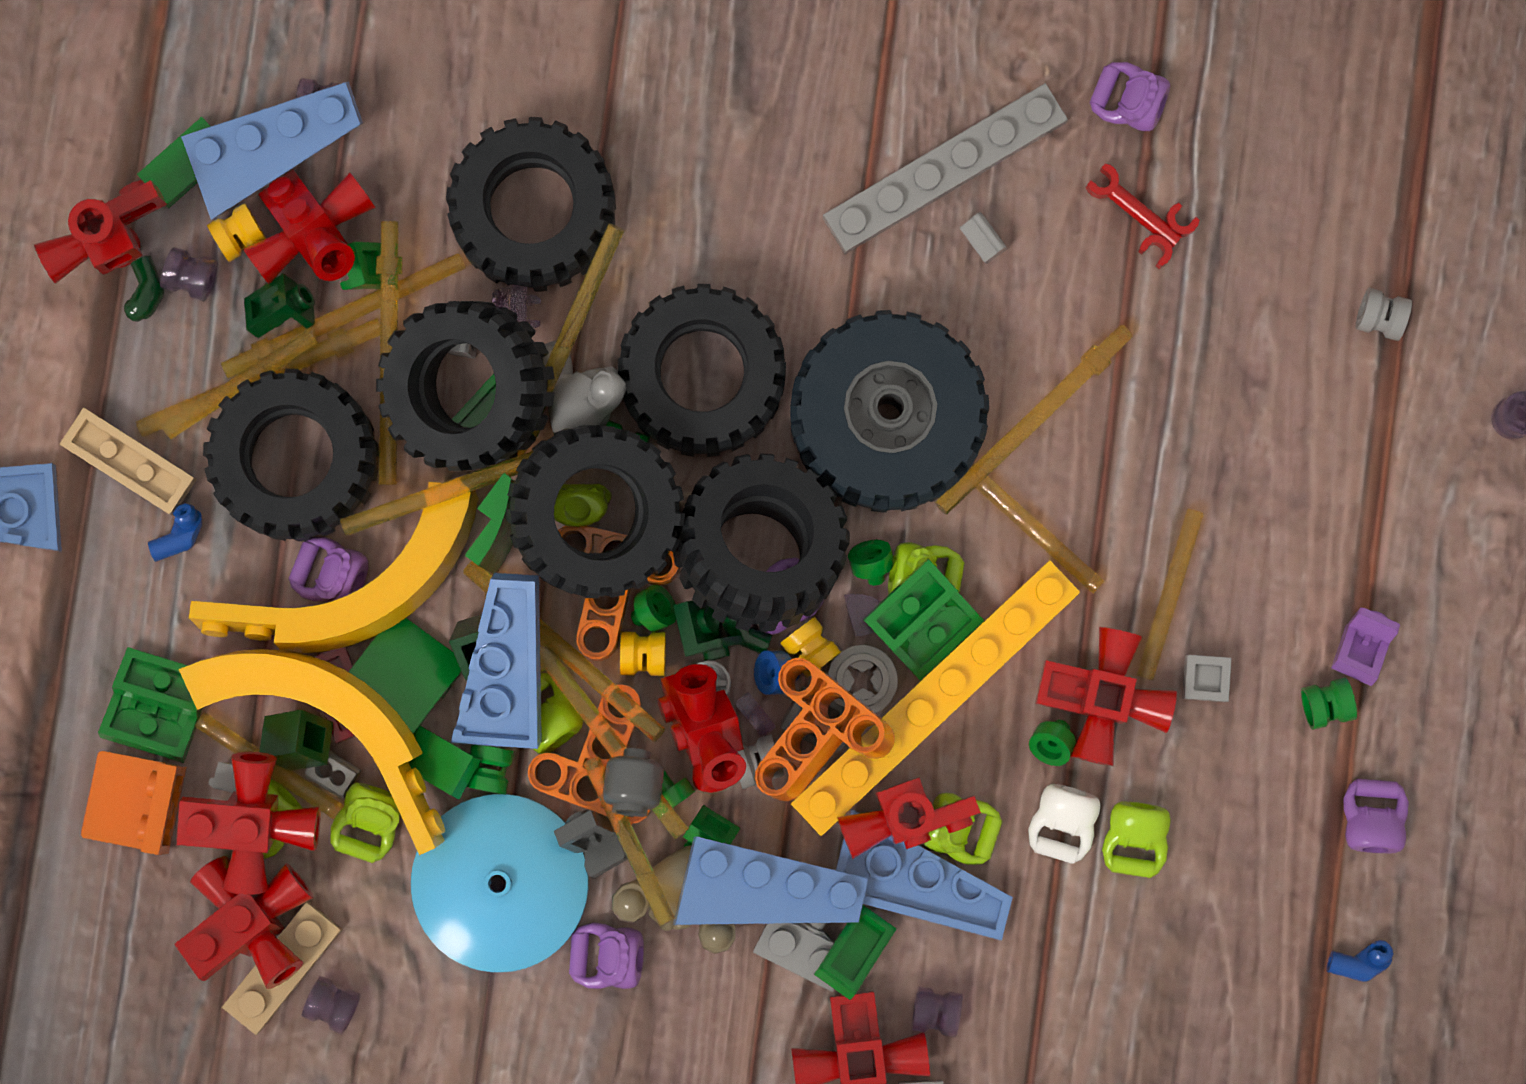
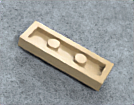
M84 407L60 442V445L172 516L177 506L181 505L197 480Z
M306 902L278 937L284 945L303 961L302 967L282 984L272 989H266L255 965L222 1008L252 1033L258 1035L343 929L310 902Z

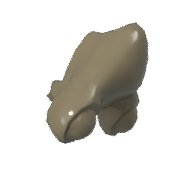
M692 845L675 851L639 878L620 885L612 895V911L620 921L634 923L644 917L649 908V916L664 931L686 929L691 926L673 925ZM700 924L698 936L702 948L713 954L728 951L735 941L736 925Z

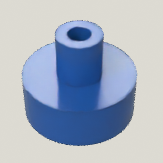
M767 650L758 655L754 665V679L757 688L763 694H785L779 686L778 675L782 665L791 660L787 652Z

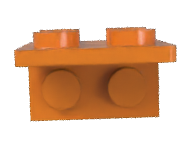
M100 751L96 759L81 836L86 839L141 849V852L155 855L169 854L187 767Z

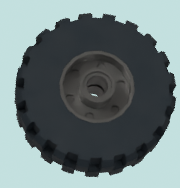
M891 310L876 311L875 315L862 317L860 314L849 318L844 325L837 329L832 328L826 332L813 350H809L795 378L790 403L792 438L800 453V459L807 471L812 469L821 476L818 483L823 488L829 485L836 495L842 498L843 502L854 507L859 505L871 508V511L874 512L900 509L902 512L916 509L919 505L937 500L964 477L977 458L982 443L985 440L988 428L989 395L985 393L983 385L985 378L980 366H975L969 356L971 351L962 340L957 342L948 334L949 329L938 322L933 325L921 320L922 315L907 312L906 315L892 314ZM883 404H891L898 409L900 416L893 420L885 419L878 412V407Z

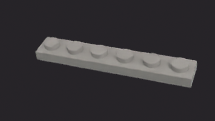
M1044 83L823 214V220L844 254H847L1067 123L1068 119L1048 86Z

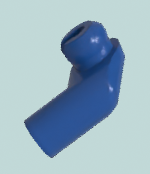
M185 503L177 506L173 512L175 520L170 534L148 541L149 551L155 562L188 551L194 546L202 527V515L193 505Z
M1377 940L1354 957L1332 951L1327 962V972L1362 982L1370 981L1391 965L1394 955L1393 948L1388 942Z

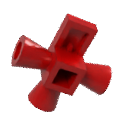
M293 169L283 177L275 179L269 187L258 194L283 231L250 245L243 250L268 284L281 273L299 252L312 268L315 275L322 280H338L351 270L355 260L354 252L347 245L348 243L335 226L376 207L350 172L320 205Z
M140 180L123 187L119 191L120 196L106 203L103 200L86 199L77 203L71 209L68 217L70 235L34 244L37 255L52 281L56 284L88 258H90L94 268L105 275L117 268L126 267L137 258L143 256L140 250V239L136 232L129 228L128 224L167 205L159 188L151 180L146 183Z
M1099 627L1098 670H1086L1048 660L1044 661L1035 704L1088 716L1071 757L1114 767V724L1127 723L1128 716L1164 733L1168 732L1174 715L1177 691L1135 689L1137 679L1125 676L1142 640V636L1122 630Z
M693 664L681 668L673 675L660 678L664 696L657 699L659 709L665 724L669 722L674 724L670 726L677 750L685 749L693 765V785L700 791L713 793L736 784L746 771V762L737 752L744 749L738 716L725 690L716 692L717 674L715 670L707 665Z
M239 752L231 756L236 791L232 793L228 800L184 796L180 799L177 845L233 850L223 889L235 894L254 895L268 890L263 853H268L274 840L316 851L320 833L321 809L319 806L278 811L279 795L267 794L277 758L262 752Z
M920 777L876 792L881 810L840 816L837 819L850 855L854 859L890 836L894 844L904 842L906 849L931 841L930 831L946 826L949 834L974 825L971 816L981 812L975 796H969L934 809L925 794Z
M227 856L216 858L197 871L191 878L190 883L211 901L218 910L174 945L198 979L206 981L240 953L249 957L252 956L266 989H272L292 977L303 965V961L277 938L285 929L277 916L313 899L314 896L301 876L288 863L268 883V890L264 893L243 895L228 892L223 889V884L230 861Z
M874 991L856 993L851 1000L843 995L830 996L836 1051L791 1048L795 1084H825L840 1079V1084H887L886 1073L930 1077L925 1032L882 1045Z

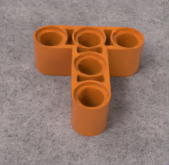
M565 525L558 530L563 539L571 534L582 535L586 540L585 553L606 552L610 545L621 543L627 536L589 526L574 527ZM672 551L668 553V556L672 559L671 570L663 576L651 574L647 578L649 584L666 585L677 577L680 568L675 566ZM630 589L625 591V595L619 596L617 605L611 609L599 608L596 605L595 598H585L576 643L579 650L587 658L593 661H603L615 653ZM596 628L607 631L609 635L608 647L599 653L589 651L585 645L587 634Z
M804 658L788 660L779 671V686L788 697L803 709L759 763L755 772V781L761 792L777 800H794L805 790L842 742L869 759H879L885 757L894 746L895 736L893 729L886 721L810 661ZM810 671L812 678L809 687L800 692L796 691L795 680L802 672ZM843 698L845 710L838 718L830 719L828 715L829 705L835 699ZM876 725L879 730L877 741L871 746L864 747L861 741L862 733L867 727ZM815 733L817 743L814 750L808 754H802L800 743L803 737L807 734ZM786 768L789 775L788 781L784 787L775 790L772 778L776 771Z
M616 685L609 688L600 701L578 762L553 753L539 754L531 761L528 767V778L532 786L540 792L623 823L634 824L646 819L651 810H648L645 817H630L612 812V806L604 801L602 794L595 801H586L580 796L578 790L580 781L589 775L599 778L602 786H604L606 765L610 759H601L594 751V743L599 736L611 734L616 738L619 746L614 757L623 756L624 749L628 748L642 710V702L638 693L627 685ZM618 693H627L633 698L634 709L627 717H615L610 711V700ZM547 760L555 761L561 769L560 779L551 786L542 784L537 776L538 767Z

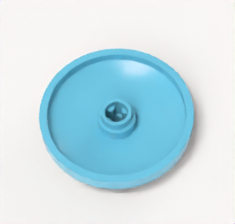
M509 794L476 797L460 803L442 815L441 818L445 827V833L442 836L445 841L435 849L419 855L417 851L411 873V895L414 910L424 932L435 946L456 962L469 968L486 972H512L525 969L540 963L559 950L580 923L589 891V875L584 867L585 857L583 852L574 853L560 847L554 834V830L567 823L543 804L529 798ZM495 875H501L506 880V887L502 892H495L490 887L492 884L491 878Z

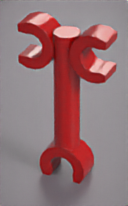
M1104 164L1100 172L1109 179V186L1102 188L1090 180L1086 190L1092 197L1098 199L1110 198L1150 231L1153 235L1145 238L1139 246L1138 252L1142 255L1148 247L1158 246L1162 250V257L1155 266L1158 269L1164 267L1172 257L1173 247L1182 237L1191 235L1198 227L1200 220L1195 217L1188 226L1178 225L1175 215L1182 207L1180 203L1173 205L1167 212L1165 221L1162 220L1119 184V174L1113 166Z

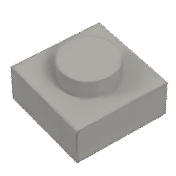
M1185 655L1182 699L1229 702L1231 658Z

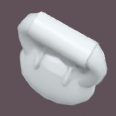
M1060 784L1048 785L1041 795L1040 808L1033 816L1028 828L1029 845L1034 852L1072 864L1082 860L1091 849L1094 839V823L1100 813L1099 799L1090 793ZM1046 826L1050 830L1056 829L1069 833L1071 836H1080V847L1039 836V832L1042 827Z

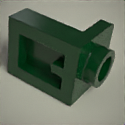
M282 273L270 284H265L244 298L246 330L259 339L274 328L281 326L290 318H293L306 329H309L315 325V300L312 293L305 285L297 284L286 274Z
M693 600L673 605L685 657L703 654L704 661L717 660L730 656L728 648L743 644L742 635L721 638L719 630L720 621L712 617L714 610L708 605L701 609Z

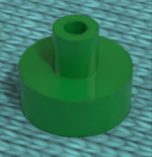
M874 539L855 545L848 553L852 574L857 578L867 579L868 584L872 586L882 584L885 581L884 575L893 568L895 563L891 546L884 540Z
M651 585L636 594L631 619L636 626L640 627L643 625L650 631L659 632L676 621L673 605H676L675 601L665 588L660 585Z
M1056 720L1055 722L1045 721L1038 724L1029 740V748L1032 754L1041 762L1051 766L1066 764L1076 744L1075 736L1070 731V725L1064 720Z
M664 770L661 800L654 809L661 817L695 793L696 790L686 777L674 784Z

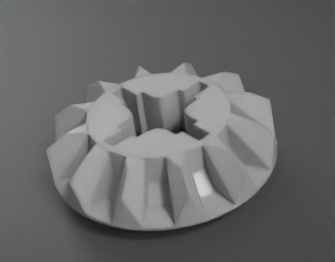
M868 645L852 646L842 651L833 660L828 675L846 690L850 691L852 689L851 685L855 680L847 667L850 666L853 670L863 673L875 666L877 669L873 672L870 682L877 694L874 695L871 691L868 692L862 688L858 692L855 691L852 695L875 713L884 709L893 699L898 685L897 671L892 660L880 649ZM843 698L834 700L835 703L845 707Z

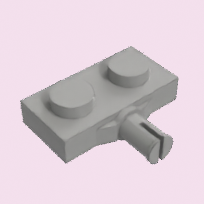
M826 923L766 924L753 953L831 992L834 990L814 975L835 942L823 931Z

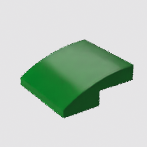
M505 473L502 474L477 508L491 520L465 554L475 564L492 574L497 573L513 546L510 535L513 533L511 524L506 519V509H510L511 496H507L510 482L515 483V480Z
M928 558L863 618L869 627L920 681L984 622V619L959 594L958 590Z
M405 618L395 626L379 633L359 657L349 673L364 681L380 694L400 715L411 732L415 734L439 700L443 699L462 671L454 652Z
M127 647L112 685L114 693L99 728V737L184 763L203 709L197 710L180 674L179 669L188 665Z

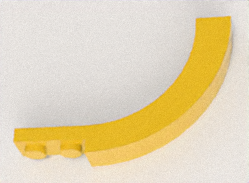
M428 482L425 505L419 523L401 554L377 578L345 597L332 602L301 608H275L191 601L189 619L201 629L202 634L213 637H227L228 631L243 632L245 633L244 636L249 639L268 641L271 640L272 635H275L274 643L280 650L295 653L330 651L370 639L395 626L412 614L443 583L458 561L468 540L475 519L478 496L472 485Z
M269 649L234 651L213 656L179 669L197 710L215 702L237 696L274 695L307 703L337 719L360 740L373 757L419 855L435 849L445 841L442 836L445 833L442 818L435 808L430 810L423 795L426 792L425 782L420 772L416 768L411 769L408 761L423 753L419 744L400 715L380 694L364 681L327 661L301 653Z

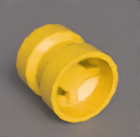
M245 203L233 209L230 217L226 219L217 218L207 224L211 235L229 263L240 257L244 248L266 239L261 227Z
M815 617L780 643L788 654H797L798 658H804L820 669L841 653L834 641H827L825 637L821 636L823 627ZM810 671L802 672L806 678L811 676Z
M622 631L620 675L634 676L638 671H647L651 676H665L666 632H652L649 636H639L636 632Z

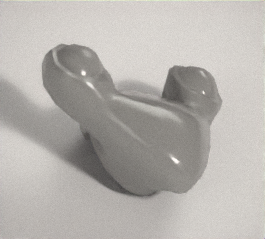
M551 341L545 344L549 354L542 358L545 367L553 366L555 379L547 380V391L555 392L553 406H548L553 433L563 429L576 428L580 425L605 426L609 421L611 412L619 406L626 392V383L618 375V370L613 367L587 370L582 373L576 371L573 374L572 359L567 347L558 341Z

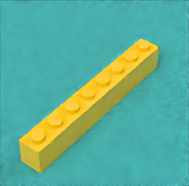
M1049 560L882 717L893 729L895 736L894 746L885 757L869 759L851 748L847 749L790 803L791 806L819 836L824 835L838 821L837 817L844 816L1065 608L1080 591ZM873 725L862 735L861 741L864 747L871 746L877 741L879 730L876 725Z

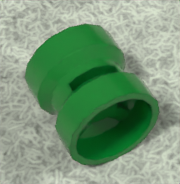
M1346 677L1332 680L1325 687H1319L1315 684L1301 688L1304 713L1312 730L1327 727L1328 723L1333 720L1343 723L1357 719L1354 693Z
M471 744L469 754L480 759V763L499 766V770L479 767V763L467 787L506 795L509 783L505 777L506 770L513 763L515 751Z

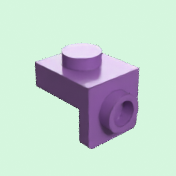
M1363 607L1359 608L1345 626L1331 668L1372 686L1379 677L1388 646L1398 634L1400 624L1388 619L1380 612L1370 611Z

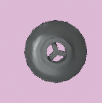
M626 748L624 749L623 756H616L608 760L602 796L604 801L612 806L613 813L645 817L648 810H652L659 805L664 768L658 762L650 759L651 752L643 749Z

